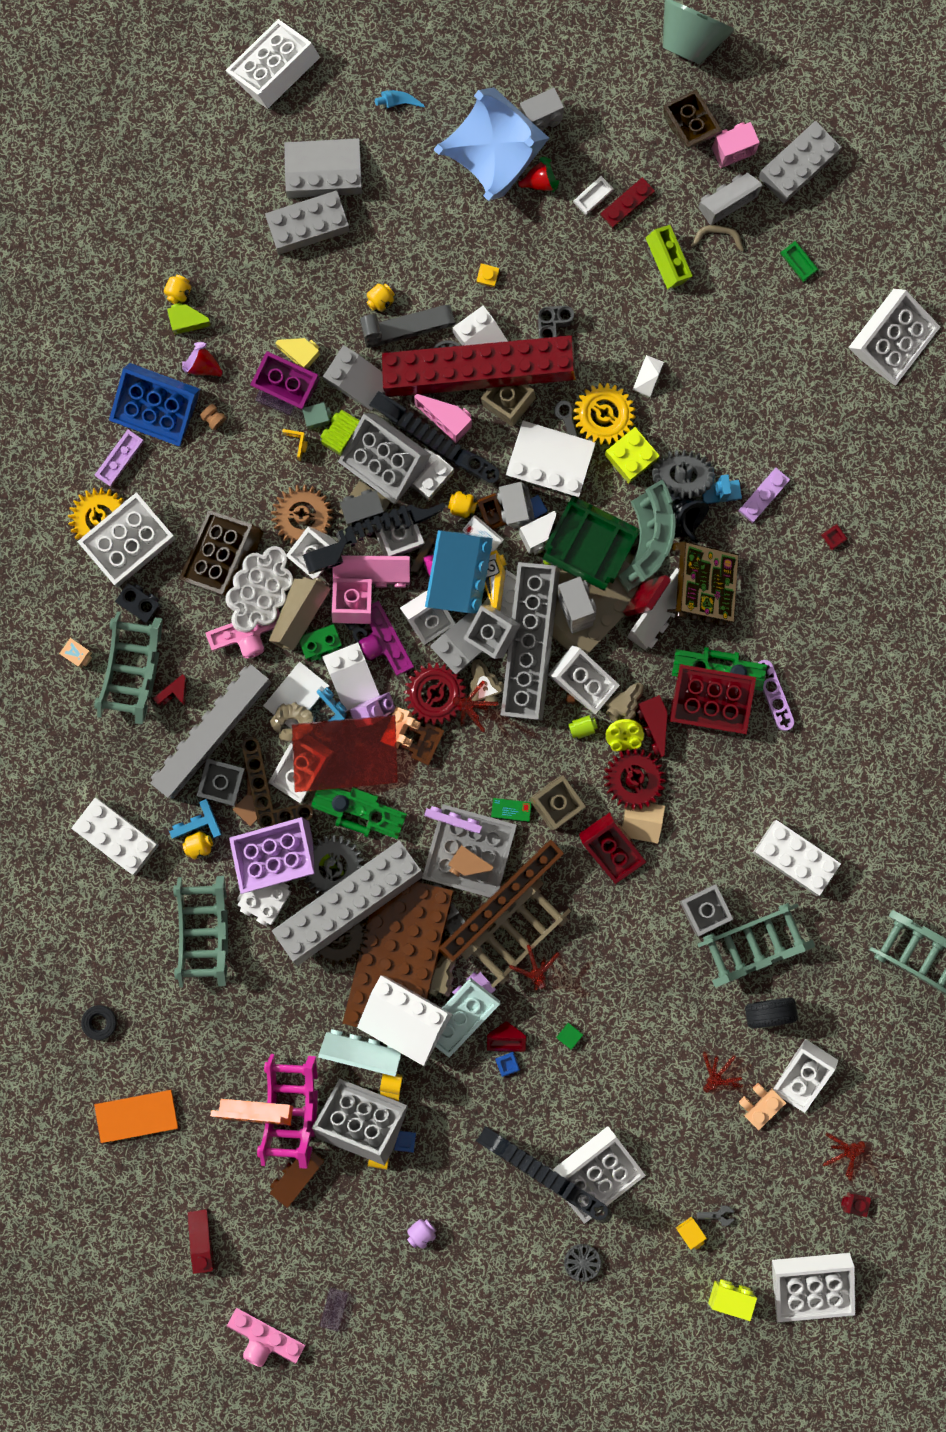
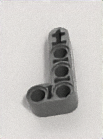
M549 306L540 309L538 313V337L543 338L542 335L546 332L550 333L552 337H556V327H567L572 324L574 318L573 309L569 306ZM562 313L569 314L570 318L568 320H563L560 317V315ZM548 314L551 316V319L544 321L541 316Z

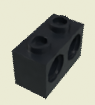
M127 583L115 602L149 625L162 607L158 603L159 599L152 594L147 596L142 593L144 589L134 583L132 586ZM136 593L134 601H127L128 594ZM146 603L152 604V609L149 612H143V606Z

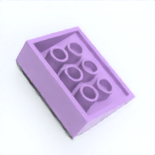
M302 817L229 838L241 894L315 874L313 839L309 821Z

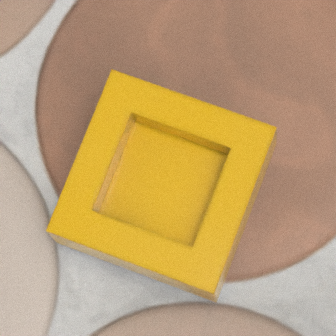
M481 264L476 283L495 288L499 268Z

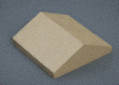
M650 803V807L647 808L643 804L642 810L636 806L635 810L632 811L631 805H629L625 809L622 828L631 839L658 844L665 806Z

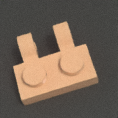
M395 707L380 741L397 749L400 744L410 747L413 740L407 738L404 734L408 726L418 730L421 723L412 718L413 715L410 711Z
M757 1083L753 1090L761 1099L753 1105L744 1096L739 1101V1104L748 1111L744 1116L760 1130L786 1102L772 1088L767 1092Z

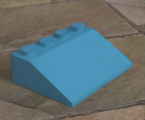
M438 530L425 607L464 613L478 612L482 605L493 538L478 534Z

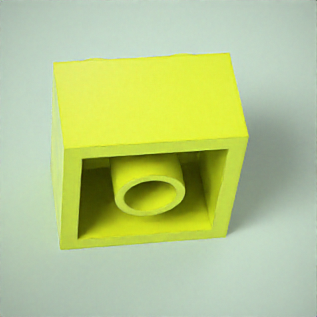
M636 427L605 452L606 458L628 484L653 465L659 458L658 453Z
M721 1279L720 1282H714L708 1304L712 1310L751 1321L757 1297L753 1294L751 1288L739 1285V1288L732 1285V1282Z

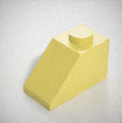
M305 338L276 341V347L298 366L308 369L320 355L319 346L312 340L307 341Z

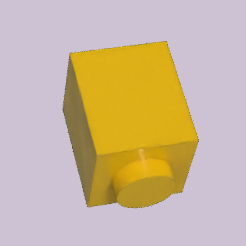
M692 1217L676 1227L690 1250L693 1248L696 1250L705 1244L704 1240L707 1238Z

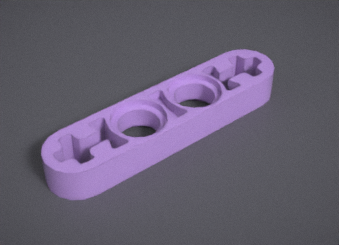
M761 660L758 663L766 664L769 667L767 670L768 676L771 674L773 678H768L764 681L763 693L777 728L781 731H788L794 725L793 716L772 663L768 660ZM772 681L776 684L774 692H769L766 689L767 682ZM775 699H780L783 702L782 709L777 710L773 707ZM786 710L787 713H784L783 716L786 720L789 719L790 721L787 724L788 727L780 724L782 717L781 715L777 717L776 713Z

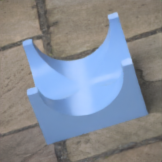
M494 87L477 91L474 95L477 99L468 117L451 136L437 144L434 148L438 155L448 156L472 172L485 189L483 196L488 201L505 196L549 139L546 134Z

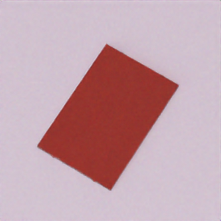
M395 715L292 724L295 792L397 783Z

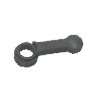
M559 401L554 407V414L557 418L564 421L567 434L577 437L572 421L573 406L568 401ZM562 405H567L569 408V412L565 416L559 413V408Z

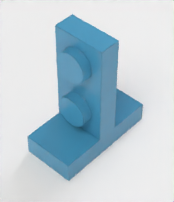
M721 475L718 481L711 485V489L706 490V493L702 494L703 501L712 504L741 500L739 480L729 481V475Z
M207 799L199 802L204 817L198 815L191 818V822L184 825L182 822L172 826L173 830L169 831L172 839L209 825L214 838L223 836Z

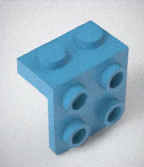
M321 686L316 691L317 694L335 713L322 728L327 734L330 731L334 733L342 726V721L347 715V709L340 701L337 703L333 699L334 694L328 687L324 689Z

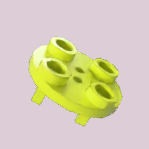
M622 719L615 721L606 730V740L613 751L638 749L641 747L644 731L642 726L635 720Z

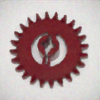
M438 662L435 663L434 668H432L430 663H428L427 669L420 666L421 672L414 670L416 677L409 676L412 683L405 684L410 688V690L404 691V694L409 695L404 701L411 702L407 709L414 708L412 715L418 713V721L425 717V724L430 719H432L433 725H435L436 720H439L440 724L443 725V718L450 722V715L455 718L457 717L455 710L462 711L459 704L465 705V701L461 698L466 697L467 694L461 691L466 689V686H460L464 679H457L459 673L452 674L450 668L446 670V664H443L441 668H439ZM431 680H439L437 685H432L428 688V699L424 703L421 697L423 686ZM447 685L450 694L448 701L441 707H431L433 703H439L443 700V688ZM439 689L440 697L432 699L431 691L435 692Z
M635 748L633 754H631L630 750L627 749L626 755L620 751L619 758L615 755L612 757L614 763L610 761L607 763L611 769H604L609 774L603 777L604 780L608 781V783L604 784V787L610 788L606 794H613L611 801L618 799L617 806L624 803V809L631 805L632 811L635 810L636 806L642 810L643 804L649 808V801L656 803L655 797L660 798L662 796L658 791L665 789V787L660 785L666 782L665 779L660 778L665 775V772H659L663 765H655L658 758L651 760L652 753L645 756V750L643 749L638 754L637 748ZM632 766L643 769L647 774L648 785L645 789L642 787L645 778L644 773L639 769H633ZM623 770L627 773L625 778L626 785L631 789H635L637 793H630L622 786L621 774ZM634 776L638 777L639 779L638 781H632L631 778Z

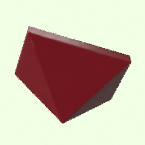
M504 1022L487 1035V1051L525 1052L526 1035L509 1022Z

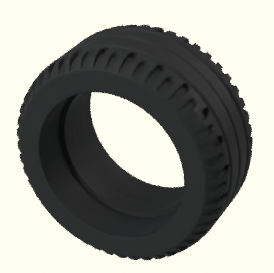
M792 997L754 1002L745 1006L747 1025L751 1029L789 1024L798 1020L796 1001Z

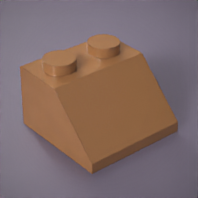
M462 845L448 864L451 867L449 871L457 877L460 875L469 876L490 872L494 868Z

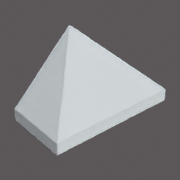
M646 355L633 391L650 397L664 362Z

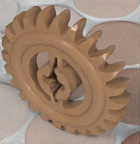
M296 485V491L289 487V494L282 491L284 498L277 497L280 504H273L277 511H271V514L277 517L271 519V521L278 523L274 526V530L280 529L278 536L285 535L284 541L291 539L290 544L293 545L306 530L297 529L292 526L289 518L295 519L300 525H306L310 520L315 521L311 527L328 534L325 528L332 527L328 521H332L334 518L328 515L333 513V509H327L331 502L324 503L327 496L320 497L321 490L314 493L313 486L307 491L306 485H304L302 490ZM298 503H308L314 507L316 514L310 513L309 509L303 505L296 507L294 511H290V509ZM301 511H304L305 515H307L303 516V519H300L297 515L301 514Z

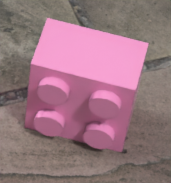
M743 122L736 125L732 130H722V133L715 137L712 150L720 168L755 155L760 142L751 122L747 124Z
M333 578L332 623L371 624L372 579Z

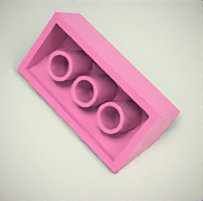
M342 556L343 563L333 567V578L372 579V584H375V587L386 588L387 584L395 585V588H405L406 585H410V556Z

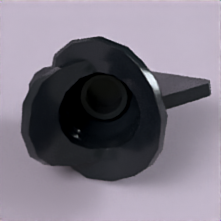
M671 494L673 514L675 513L674 539L686 536L695 544H698L699 541L695 536V530L708 514V503L702 500L694 501L693 496L692 498L685 496L684 499H681L680 496L675 498L674 494Z

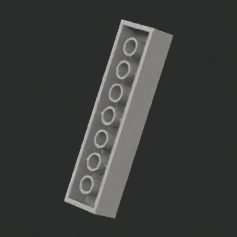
M518 562L512 619L521 625L508 648L501 716L543 720L560 569L554 565Z
M253 665L245 666L240 671V678L236 682L233 680L226 688L228 692L224 696L220 695L217 698L212 711L208 710L201 719L203 721L199 726L195 725L190 730V737L186 741L182 740L176 747L178 751L173 756L169 755L164 761L165 766L162 770L158 769L152 775L151 784L167 798L173 800L271 684V681Z
M399 840L274 928L272 932L293 963L298 966L420 880L424 875Z

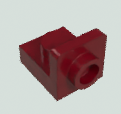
M847 1192V1195L842 1198L841 1207H843L845 1213L867 1217L871 1198Z

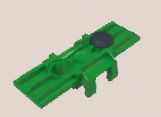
M705 647L703 654L676 649L672 676L677 677L680 664L695 667L697 662H702L705 669L756 677L754 690L763 691L767 665L739 660V652L733 654L710 650L709 647ZM708 657L733 661L732 666L709 663Z
M322 782L319 783L311 807L338 817L335 826L339 827L340 825L364 834V837L367 838L370 831L374 830L398 839L407 815L377 803L378 795H371L356 787H353L350 793ZM374 812L382 814V820L378 823L373 822L371 819ZM344 813L353 814L368 820L367 827L344 819Z

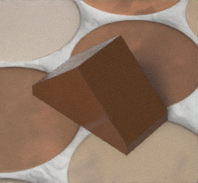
M495 493L477 500V506L484 523L492 530L506 524L503 522L502 511Z

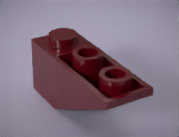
M660 695L639 703L636 713L639 719H643L645 722L644 731L648 738H652L654 744L651 746L655 755L659 754L661 758L665 756L667 710Z

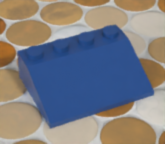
M129 363L122 370L109 421L180 447L195 410L201 389Z

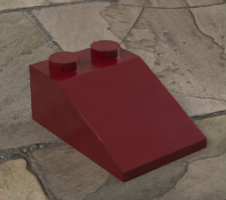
M610 812L579 834L583 846L615 884L646 863L642 854Z

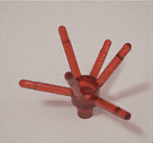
M481 681L468 698L464 697L461 699L455 696L452 703L460 706L459 709L462 710L461 726H464L467 713L484 733L485 729L477 720L479 716L473 708L488 710L487 706H497L499 703L472 700L485 683Z
M527 945L533 970L528 972L513 965H509V968L530 978L534 983V991L536 992L538 988H545L544 973L557 959L559 953L557 952L547 964L546 960L543 959L541 967L537 968L531 946Z
M706 1052L702 1053L709 1073V1077L706 1079L707 1084L703 1087L706 1093H709L712 1089H717L720 1085L743 1087V1084L733 1083L741 1081L742 1077L723 1080L721 1077L736 1059L735 1055L716 1073L718 1056H715L711 1069Z
M826 1133L825 1135L840 1144L831 1145V1149L844 1150V1153L823 1163V1166L826 1167L847 1156L850 1162L845 1176L851 1181L855 1158L865 1152V1143L860 1141L857 1144L851 1143L848 1145L833 1135Z

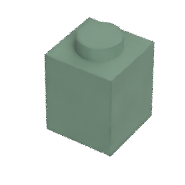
M324 403L302 409L308 430L330 424L329 419L332 418L330 408H325Z

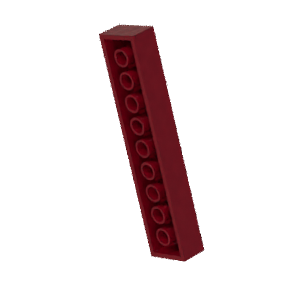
M572 335L382 353L383 390L386 396L396 397L576 380Z

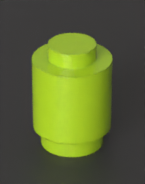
M590 715L573 720V723L568 724L573 739L577 737L580 739L595 734L594 729L598 728L595 718H590Z

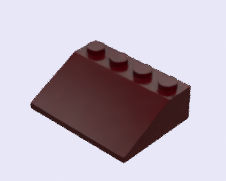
M680 664L669 722L747 734L756 677Z

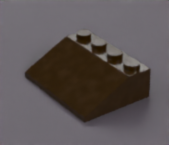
M208 510L179 580L226 598L227 592L234 587L233 576L242 570L244 558L256 552L264 531L251 523Z

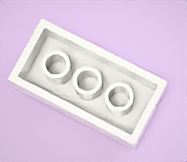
M98 798L93 799L71 828L135 876L159 846L154 840Z
M777 820L773 821L753 851L756 856L815 896L821 895L841 865L834 858Z

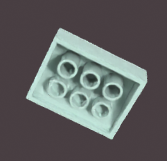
M331 1029V1032H326L319 1052V1058L396 1076L401 1053L388 1045H380L378 1040L369 1038L367 1042L361 1040V1036L350 1034V1037L343 1036L342 1031Z

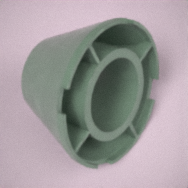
M665 0L663 48L697 64H701L735 29L676 1Z

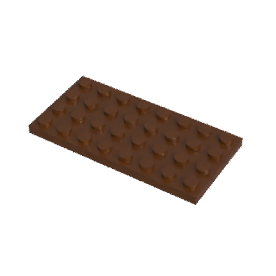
M415 882L369 915L366 926L369 932L364 934L368 940L362 942L367 948H361L363 955L359 954L342 1024L358 1027L371 992L380 976H387L428 1000L440 953L437 948L442 944L455 891Z

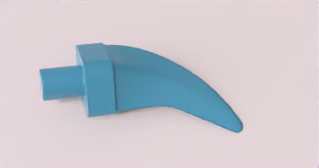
M401 91L381 92L382 97L375 98L376 106L384 104L387 108L404 103L425 107L416 98Z

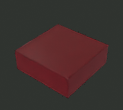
M837 524L821 535L831 551L848 540Z

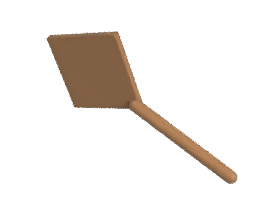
M247 773V795L234 807L233 811L251 826L257 820ZM258 800V806L264 808L265 806Z

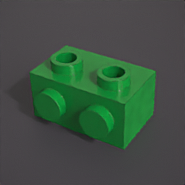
M334 624L305 634L299 641L306 660H311V662L322 659L321 655L330 654L343 648Z

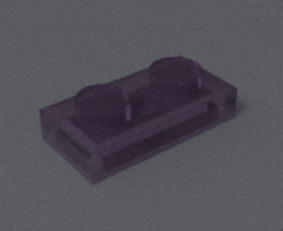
M259 390L255 399L256 402L291 416L295 407Z

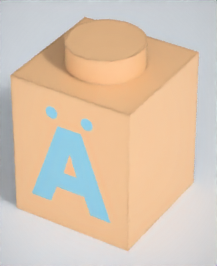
M71 638L59 653L80 668L83 665L86 667L92 659L90 656L92 652Z

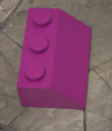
M266 351L250 386L299 409H303L312 397L320 379L318 374Z

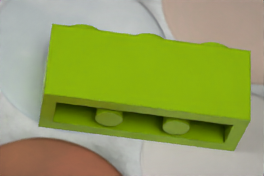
M671 225L652 231L646 237V241L667 289L684 284L692 277V274Z

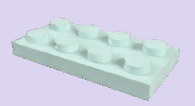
M470 978L442 1007L450 1012L452 1016L435 1047L450 1057L500 1005V1000Z

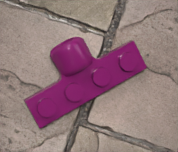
M377 601L371 604V624L369 625L373 632L359 641L364 657L370 661L380 655H385L397 677L414 669L380 602Z

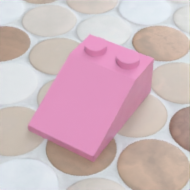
M419 394L414 396L415 406L455 443L471 429V414L463 408L461 410L458 406Z

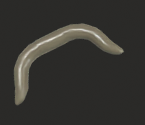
M708 225L702 227L691 244V247L696 246L706 233H722L731 235L738 249L744 251L738 232L727 226Z

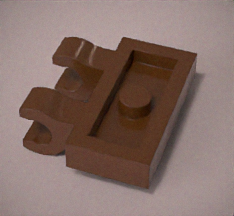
M429 723L426 724L425 728L419 726L418 730L410 727V731L421 735L417 745L412 743L410 747L402 744L401 748L413 752L412 759L429 765L444 730Z

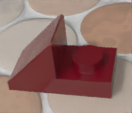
M182 674L153 698L159 706L162 704L165 706L173 700L172 696L175 694L180 702L185 705L187 678Z

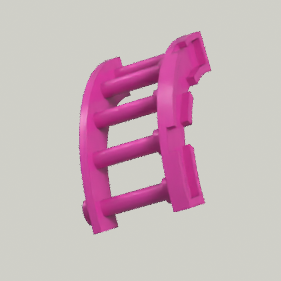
M270 1054L268 1062H265L264 1065L268 1085L267 1103L276 1104L277 1092L303 1094L306 1096L305 1106L303 1108H293L292 1116H302L304 1124L303 1129L299 1131L274 1129V1124L265 1123L261 1146H258L257 1156L261 1160V1166L266 1165L268 1156L293 1157L299 1161V1168L307 1169L312 1153V1146H309L310 1137L315 1136L312 1127L317 1120L318 1090H314V1079H318L316 1056H308L306 1064L302 1066L276 1064L275 1055ZM276 1072L302 1073V1075H305L304 1086L277 1085ZM272 1137L300 1138L301 1140L299 1148H296V1150L270 1148Z

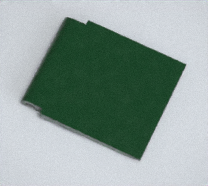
M572 496L544 547L547 552L542 560L575 577H581L583 581L586 580L587 583L605 591L609 582L613 584L640 529Z

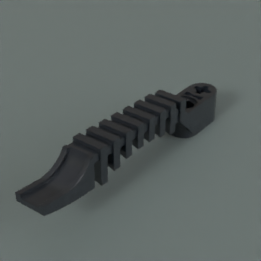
M378 391L370 402V407L384 415L394 425L399 426L401 430L408 432L411 437L414 436L417 441L423 442V445L430 447L432 451L439 453L441 457H445L450 463H455L456 467L464 469L488 486H492L498 481L499 470L482 457L463 450L459 444L455 446L451 439L446 440L443 434H437V430L434 428L431 430L429 428L430 425L421 423L422 420L420 418L415 419L414 413L411 411L409 414L406 413V408L385 394ZM471 461H477L480 464V467L478 469H472L469 463ZM493 472L494 478L487 479V473Z
M441 503L429 509H420L412 504L407 507L403 505L398 510L395 508L390 513H382L381 517L377 515L372 520H364L363 524L359 522L354 527L348 526L345 530V535L343 530L338 531V543L302 555L308 573H317L342 564L341 553L345 545L350 544L351 547H354L355 543H357L355 536L358 537L359 541H362L363 537H365L364 530L367 537L371 536L372 532H374L372 527L375 528L376 533L381 532L382 523L385 531L389 530L390 526H392L390 520H392L395 530L399 529V526L402 525L399 517H401L406 530L412 525L408 513L413 525L442 512L445 504Z
M485 1126L478 1139H476V1142L527 1175L529 1174L531 1178L537 1180L543 1186L545 1185V1187L558 1196H562L563 1199L597 1222L607 1223L611 1220L612 1212L608 1206L574 1183H570L568 1179L545 1166L542 1162ZM589 1198V1204L586 1207H582V1200ZM599 1210L605 1212V1214L602 1216L599 1215L598 1212Z

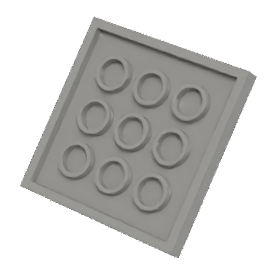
M442 804L443 814L449 815L452 812L461 815L460 819L468 821V818L477 820L482 828L480 834L438 821L422 879L490 898L500 888L517 825ZM462 845L494 868L490 872L469 876L460 875L457 877L449 871L451 867L448 864Z

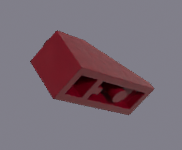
M204 1209L188 1212L193 1274L211 1272L214 1270L215 1265L208 1211Z

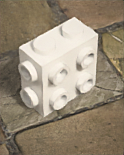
M280 883L252 892L240 893L237 898L239 901L238 906L241 907L240 911L248 916L251 914L257 916L256 921L265 926L267 924L272 925L292 892L288 890L290 886L286 883Z

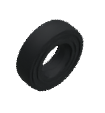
M92 1006L82 1016V1030L86 1036L93 1040H104L114 1033L117 1026L116 1016L107 1006ZM96 1015H102L106 1019V1026L102 1030H96L92 1026V1019Z

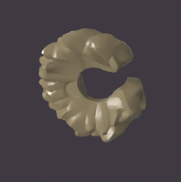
M296 702L288 705L283 703L277 708L270 723L277 733L281 732L279 738L282 742H294L313 731L316 718L305 706L298 705ZM289 719L298 721L297 727L281 731V726L285 721Z

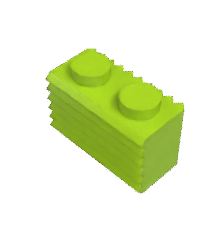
M343 410L340 413L336 412L331 419L332 425L321 434L322 445L340 456L359 423L358 419Z

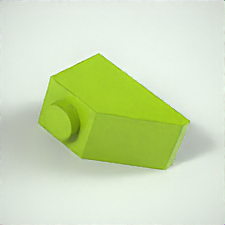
M174 304L171 308L167 309L174 335L211 326L208 317L186 304Z

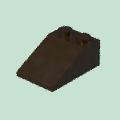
M697 89L663 105L666 122L672 132L688 149L722 133L720 126Z

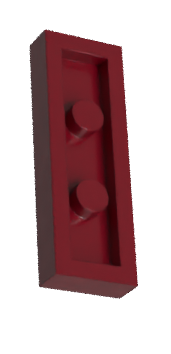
M642 177L603 210L600 216L613 229L654 194L655 190Z

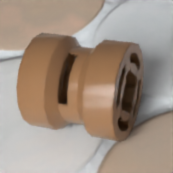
M214 404L209 405L200 414V418L203 421H207L213 431L218 429L226 420V416L223 413H219Z

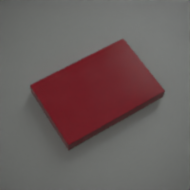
M664 575L642 582L622 613L628 617L652 610L671 582V578Z

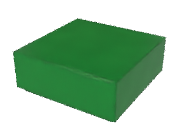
M567 1023L556 1038L572 1050L583 1034Z

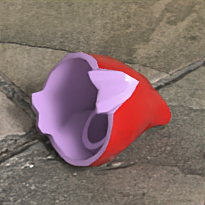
M194 343L196 347L186 362H182L184 372L196 376L211 375L221 377L223 372L213 355L205 348L206 343Z

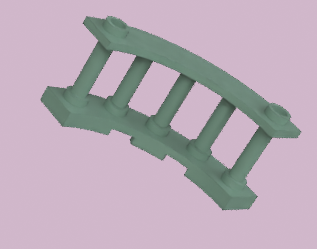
M663 479L645 490L646 493L631 501L639 522V546L632 563L623 573L617 576L627 593L641 581L643 582L652 576L661 567L673 544L675 513L673 514L672 499Z
M117 611L115 617L111 618L110 621L112 639L103 687L99 698L95 700L94 708L97 709V717L101 718L104 709L132 713V715H135V723L143 724L149 707L146 705L148 696H152L158 666L159 652H157L158 642H161L162 618L155 617L153 623L149 624V626L121 622V612ZM120 629L147 633L150 636L149 645L141 646L119 642ZM123 650L146 654L148 656L147 665L140 668L115 664L117 651ZM114 671L141 675L144 678L142 687L138 689L113 685ZM109 692L133 695L139 698L137 704L134 705L107 701Z
M217 876L216 884H212V886L183 887L182 877H178L177 885L173 887L174 897H177L179 915L178 968L174 970L175 980H178L179 988H182L184 977L214 976V978H217L218 986H226L228 965L225 962L226 955H228L227 909H225V899L227 898L225 877ZM213 894V896H216L217 904H214V906L185 907L184 895ZM214 914L217 916L218 926H215V928L185 929V915ZM215 936V938H218V948H215V950L186 951V937ZM191 958H215L217 960V967H214V969L185 970V960Z
M789 903L778 907L779 911L717 936L712 933L703 937L704 941L697 944L698 948L708 944L719 971V977L712 980L714 986H721L750 972L815 947L813 939L805 942L801 938L790 910L799 907L798 904L790 906ZM780 914L784 915L795 941L793 943L794 947L785 949L784 946L782 947L771 921V918ZM760 922H764L775 948V954L766 958L761 954L750 926ZM740 930L744 931L755 957L753 959L754 963L745 966V963H742L731 937V934ZM724 938L735 964V971L729 972V969H726L715 943L716 940Z
M892 910L888 917L894 920V927L880 951L873 947L869 949L876 954L874 958L882 963L888 961L946 996V989L944 988L946 984V968L937 983L926 977L939 951L946 950V938L925 926H919L910 918ZM906 927L913 931V937L898 961L887 954L901 929L904 930ZM924 937L933 942V947L919 972L908 967L906 963L919 940Z

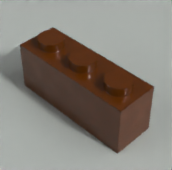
M312 1149L307 1169L299 1168L298 1160H295L293 1164L288 1162L282 1170L284 1175L281 1179L276 1178L269 1186L272 1189L269 1194L288 1208L324 1163L325 1159Z

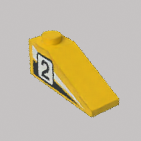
M494 550L490 553L485 588L492 607L500 611L506 575L504 566L507 563L504 555H500L497 550Z

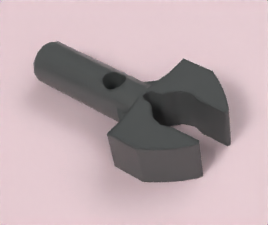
M720 1205V1209L717 1212H697V1219H718L721 1222V1226H728L734 1221V1218L725 1219L721 1215L725 1212L734 1211L727 1205Z

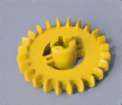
M599 383L598 389L592 385L591 392L587 389L584 390L586 396L579 395L581 401L575 402V405L580 408L573 410L574 413L579 415L575 416L574 420L580 421L576 424V428L583 427L580 434L587 432L586 440L592 436V442L599 439L600 445H602L603 441L606 440L608 445H610L612 438L617 442L618 436L621 438L625 436L623 431L627 433L630 431L627 426H634L630 419L636 418L635 415L631 414V412L635 411V408L629 407L633 401H627L629 394L622 395L623 389L616 391V385L610 389L609 383L603 388L602 384ZM609 401L617 407L618 418L613 415V409L609 405H598L597 402ZM591 409L596 412L595 418L598 423L606 425L610 422L613 425L601 427L595 424L591 418ZM606 411L608 413L607 416L602 418L601 413Z
M102 487L99 493H97L95 488H93L92 494L86 490V497L79 494L81 501H73L77 507H70L74 514L68 515L70 519L74 520L68 523L69 526L75 527L71 530V533H78L75 539H81L90 531L86 523V516L90 509L92 510L89 516L90 521L96 526L100 523L96 520V512L100 514L101 520L108 516L98 506H106L113 512L122 505L124 498L117 500V492L111 496L112 491L108 489L105 494Z

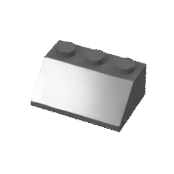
M749 173L743 176L739 174L732 179V183L728 185L723 184L716 189V193L712 195L707 194L701 198L698 208L708 223L713 225L757 198L762 184Z

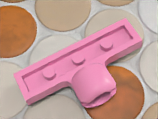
M277 609V617L273 623L266 626L257 624L253 630L246 633L237 631L232 623L206 632L205 634L212 652L232 644H238L244 658H253L262 654L264 646L260 635L274 629L280 615L279 609Z
M238 1308L235 1309L227 1324L228 1328L249 1339V1344L243 1353V1358L255 1366H263L271 1352L296 1364L305 1347L304 1344Z

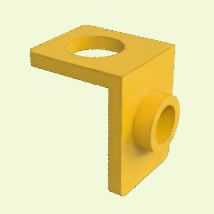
M283 429L282 433L284 436L300 438L297 459L301 461L302 453H306L308 442L305 441V433Z

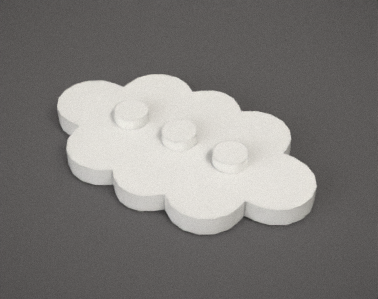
M271 546L262 555L259 553L247 555L242 562V570L233 576L234 587L227 592L226 603L234 611L231 620L233 627L237 631L246 633L253 630L257 624L266 626L273 623L277 617V609L284 605L286 600L285 591L291 588L293 576L285 568L287 556L282 548Z

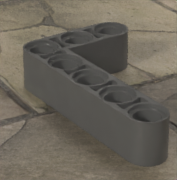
M443 305L378 322L376 314L360 318L361 330L367 348L437 331L456 324L451 305Z

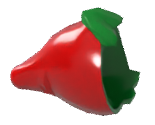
M540 157V163L535 165L519 181V187L554 192L558 188L559 180H556L550 164L552 160L547 157Z

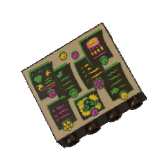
M689 542L673 543L671 551L680 553L676 609H667V612L675 614V617L686 618L688 616V620L699 621L702 619V623L715 622L716 626H726V623H733L739 554Z

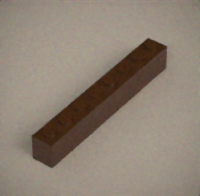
M551 839L547 841L437 949L450 962L455 961L564 854L563 851Z

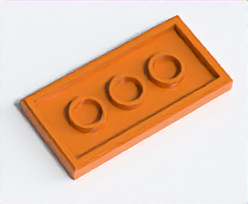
M172 1089L94 1104L101 1143L178 1129Z

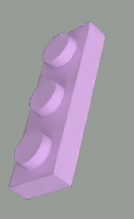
M127 429L98 469L95 477L112 487L144 440Z
M775 468L739 509V512L753 523L790 479Z
M431 806V809L426 808L425 817L480 834L482 826L479 825L477 820L468 818V821L460 819L461 815L452 812L446 815L442 813V809Z

